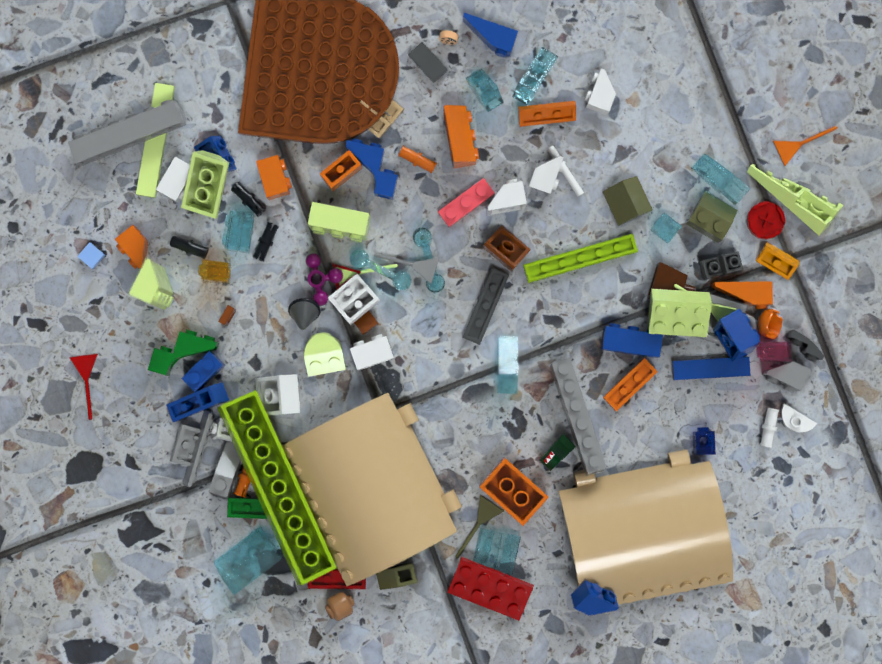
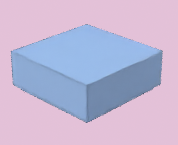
M89 242L77 257L91 269H94L104 258L105 254Z

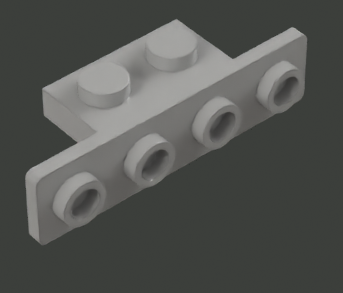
M206 410L203 412L199 428L180 424L170 458L171 462L187 466L183 485L191 487L192 483L196 481L197 465H200L202 461V448L207 444L208 428L213 424V413Z

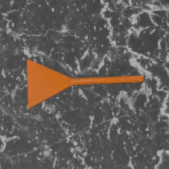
M837 126L831 127L801 142L773 141L784 166L787 165L803 144L836 130Z

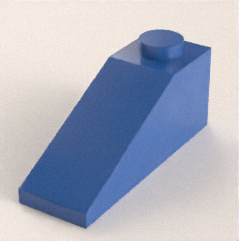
M464 13L463 22L497 56L510 57L517 38V30Z
M222 382L203 388L166 406L172 422H176L227 402L229 398Z

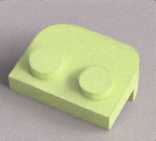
M325 332L317 333L310 337L304 347V360L308 377L346 370L342 345L338 339Z

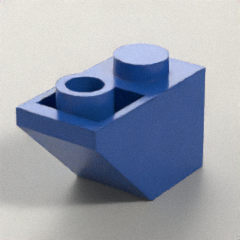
M587 580L571 594L574 609L589 616L619 609L617 597L612 591L605 590L596 583H591Z

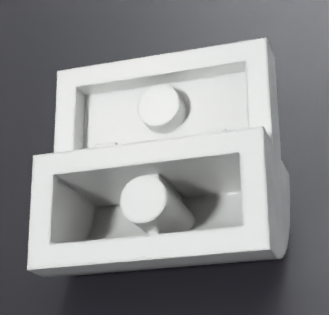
M358 274L354 275L328 297L350 325L380 301Z

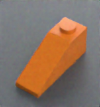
M772 281L714 282L711 284V288L748 306H755V309H767V306L773 305Z

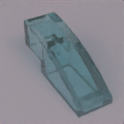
M706 154L692 167L718 193L721 192L734 205L750 190L739 178Z

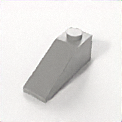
M226 442L209 492L224 497L231 496L241 464L233 442Z

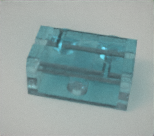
M230 211V215H226L225 226L228 229L227 234H223L222 245H225L226 250L250 253L254 214Z

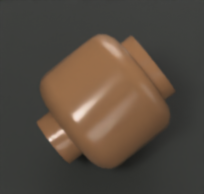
M339 592L327 599L325 609L331 620L340 621L353 613L352 606L355 603L351 595L347 596L345 593Z

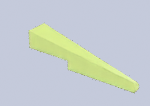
M754 164L747 171L819 236L827 229L844 206L841 203L835 205L828 202L825 196L819 198L811 193L810 189L783 178L779 180L772 176V172L767 171L764 173L756 168Z

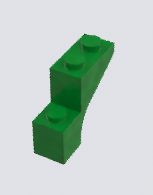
M187 329L185 333L180 331L173 353H171L172 349L161 346L160 349L154 348L148 370L170 376L171 370L178 360L187 356L215 351L218 349L219 343L215 342V338L204 335V338L196 336L197 332Z

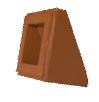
M367 311L354 322L363 335L379 324L370 311Z

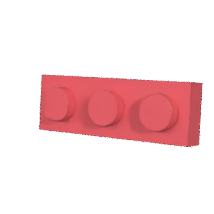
M483 178L439 210L438 214L447 226L451 227L492 197L495 192Z

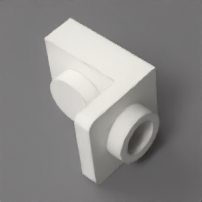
M222 418L215 420L210 427L211 439H222L232 442Z

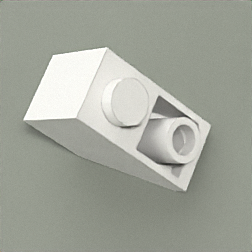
M601 68L599 74L595 73L591 84H594L592 91L588 90L585 101L588 102L586 108L608 115L616 93L606 71Z
M559 155L536 166L529 186L550 194L552 190L556 191L559 183L556 177L558 172H563L566 163L563 161L564 157Z

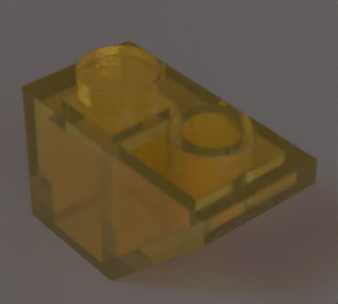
M202 260V264H199L198 273L201 279L207 283L230 284L231 264Z

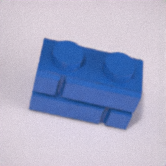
M211 351L182 377V380L194 392L201 390L226 366Z

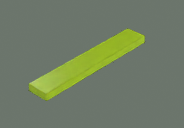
M629 234L523 264L528 283L637 253L638 249L634 235Z

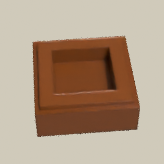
M227 305L218 322L228 326L236 313V309Z

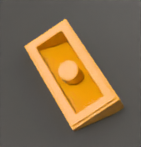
M769 242L765 243L756 258V262L787 280L790 279L799 266L798 259Z

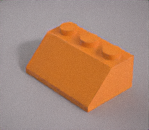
M444 105L443 115L453 169L476 165L479 153L478 148L473 146V141L476 140L474 129L470 130L469 122H472L471 111H467L466 106Z

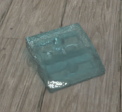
M480 528L473 561L502 573L513 575L521 537Z

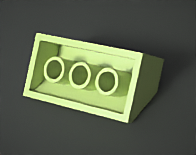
M146 258L129 294L165 310L166 307L169 308L174 299L166 270L161 265Z

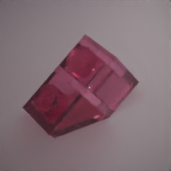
M760 342L757 347V357L760 358V362H792L791 342Z

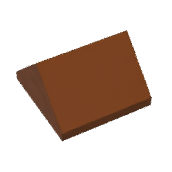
M503 226L483 245V249L511 272L531 250Z

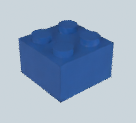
M740 309L721 318L713 329L732 362L753 352L760 343L758 332L752 329L748 316L742 313Z

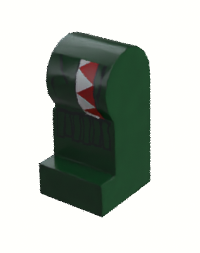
M562 434L541 456L539 461L551 471L576 446Z

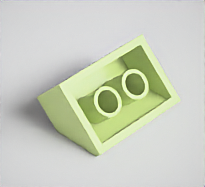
M204 150L193 152L181 208L217 219L229 162L219 155Z

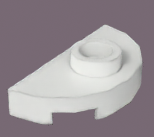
M782 404L780 410L783 424L789 430L797 433L807 432L817 425L816 422L786 404Z

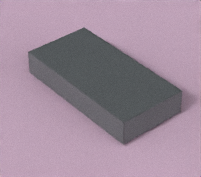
M423 42L408 54L433 83L448 71Z

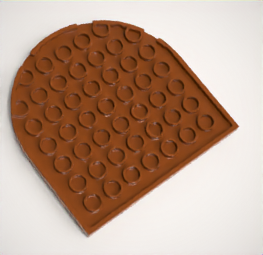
M255 0L238 134L313 144H333L352 139L370 129L389 108L399 80L397 48L383 20L369 7L356 0ZM362 100L370 107H365L360 101ZM372 108V109L375 110L378 114L375 115L372 111H370V109Z

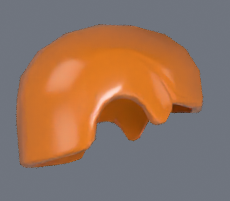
M767 309L762 312L757 322V329L761 336L772 340L778 337L783 323L782 317L777 315V313H780L779 311Z

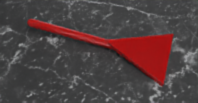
M98 354L69 357L85 381L89 420H92V409L88 380Z

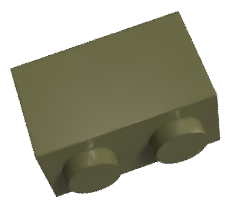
M704 191L685 224L719 243L730 229L738 210Z

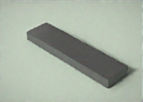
M493 267L491 268L462 338L478 345L481 344L509 274Z

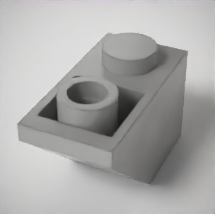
M788 362L765 370L762 375L767 377V381L773 384H777V382L783 384L785 390L794 393V391L802 390L811 370L798 363Z

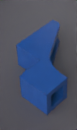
M358 139L347 140V151L350 150L375 178L374 196L393 200L398 175H395V172L392 170L384 169L383 172L380 171L385 153L384 148H381V145L376 143H370V145L363 144V141Z

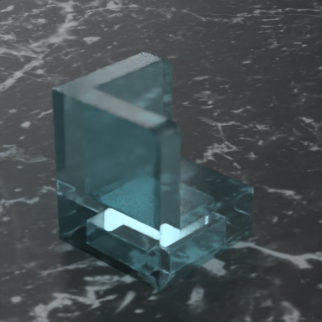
M663 213L650 231L666 243H669L682 226L666 213Z

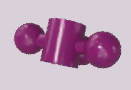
M312 253L306 257V265L312 270L307 280L316 290L313 300L319 306H323L328 302L327 293L322 291L326 281H331L332 283L341 282L343 272L338 268H333L328 274L324 275L318 270V266L321 263L320 257ZM315 275L322 276V281L318 285L312 283V278Z

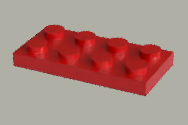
M461 557L447 593L520 621L534 585Z

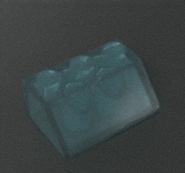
M259 527L215 560L214 564L224 583L235 595L280 561L283 556L263 529Z

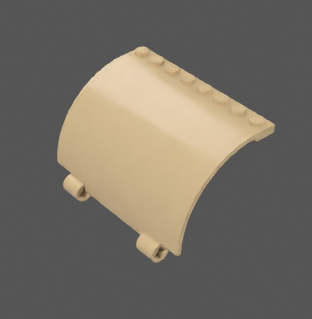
M389 393L368 401L282 445L346 586L377 574L457 532L449 513L458 510L462 505L454 489L444 493L411 427V424L419 421L411 403L396 409Z
M685 449L667 453V464L595 478V474L586 476L584 470L573 472L576 488L558 492L570 538L578 587L585 580L596 583L601 588L612 591L616 595L619 605L733 582V559L729 529L721 493L711 462L691 464L688 450Z

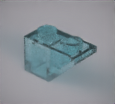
M483 69L473 72L466 78L480 104L487 112L504 103L497 85Z

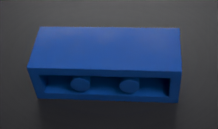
M609 323V326L603 328L600 350L659 358L663 335L649 334L648 329L647 332L639 331V327L633 326L623 329L620 328L619 324Z

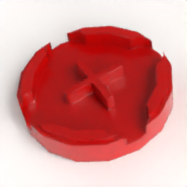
M768 201L759 202L753 206L748 212L746 219L747 227L751 234L764 240L772 239L779 235L786 221L780 206Z

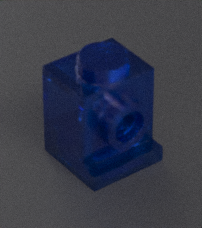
M698 427L697 431H693V455L716 454L715 431H709V427ZM701 437H704L706 439V442L703 445L700 443Z

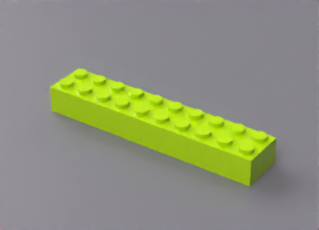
M252 391L219 406L217 409L297 585H304L336 569L337 567L257 391Z

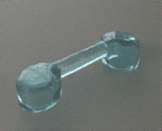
M422 227L414 231L413 241L416 245L422 247L425 260L433 259L430 250L433 236L428 229ZM435 271L432 284L426 281L428 290L433 293L443 291L446 285L445 279L437 274V271Z
M355 250L350 255V263L354 268L363 269L368 267L391 279L394 287L402 291L410 287L411 277L407 272L399 271L394 273L369 260L368 254L364 250Z

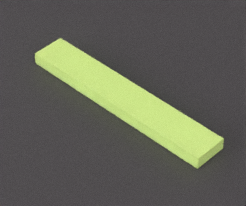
M155 83L151 107L161 106V103L166 100L173 101L175 86ZM167 133L145 141L136 195L156 198V188L159 183Z

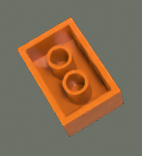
M503 458L479 485L487 495L522 526L527 523L549 498L506 458Z

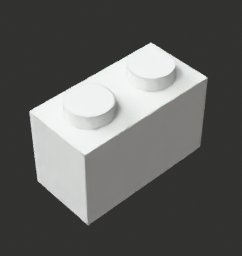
M174 157L156 190L173 201L180 203L183 200L190 165Z
M380 334L371 337L372 341L364 343V340L353 343L354 347L350 348L357 371L394 359L387 336L383 337Z

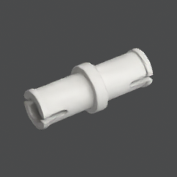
M767 408L765 422L762 424L761 446L772 448L774 432L777 431L778 409Z

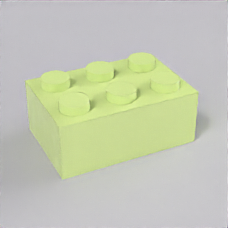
M312 202L307 225L313 233L318 235H324L326 232L330 233L334 238L343 239V236L351 238V241L362 243V240L367 241L371 217L370 213Z
M651 289L647 320L649 334L707 337L712 307L710 292Z

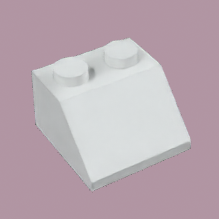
M517 179L506 181V184H503L488 206L487 216L525 209L527 202L523 181L518 182Z
M297 374L255 378L256 391L268 416L300 413Z

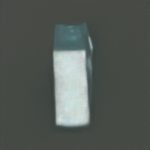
M542 47L519 81L512 97L529 106L558 56Z
M499 336L497 394H517L518 337Z

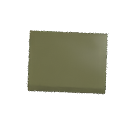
M637 176L622 180L602 192L618 226L653 211Z

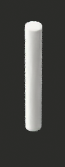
M554 146L547 149L552 158L559 156ZM565 164L562 174L577 197H579L584 192Z

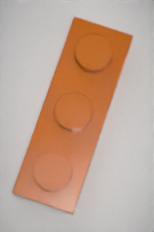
M575 101L519 106V126L576 121Z
M643 358L602 398L617 411L658 371Z

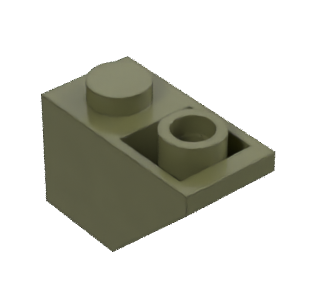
M413 561L389 567L376 574L380 590L399 588L415 584L418 581Z

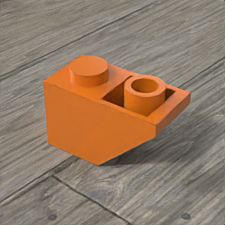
M131 225L115 238L118 243L116 247L123 255L126 253L130 257L128 262L134 269L139 268L141 270L147 258L148 241L136 226Z

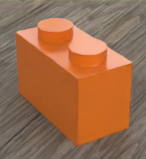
M348 150L319 174L334 192L362 169V165L353 153Z
M275 155L256 161L267 199L272 200L289 195V189L292 188L290 178L285 177L284 171L287 168L284 159L280 160V157Z

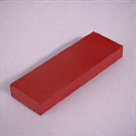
M334 569L308 582V589H366V579L346 586L339 570Z

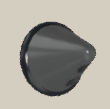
M308 298L296 299L288 307L289 315L301 330H305L320 316L321 312L318 303Z

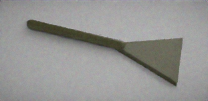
M481 495L477 524L456 554V558L460 557L481 524L504 512Z

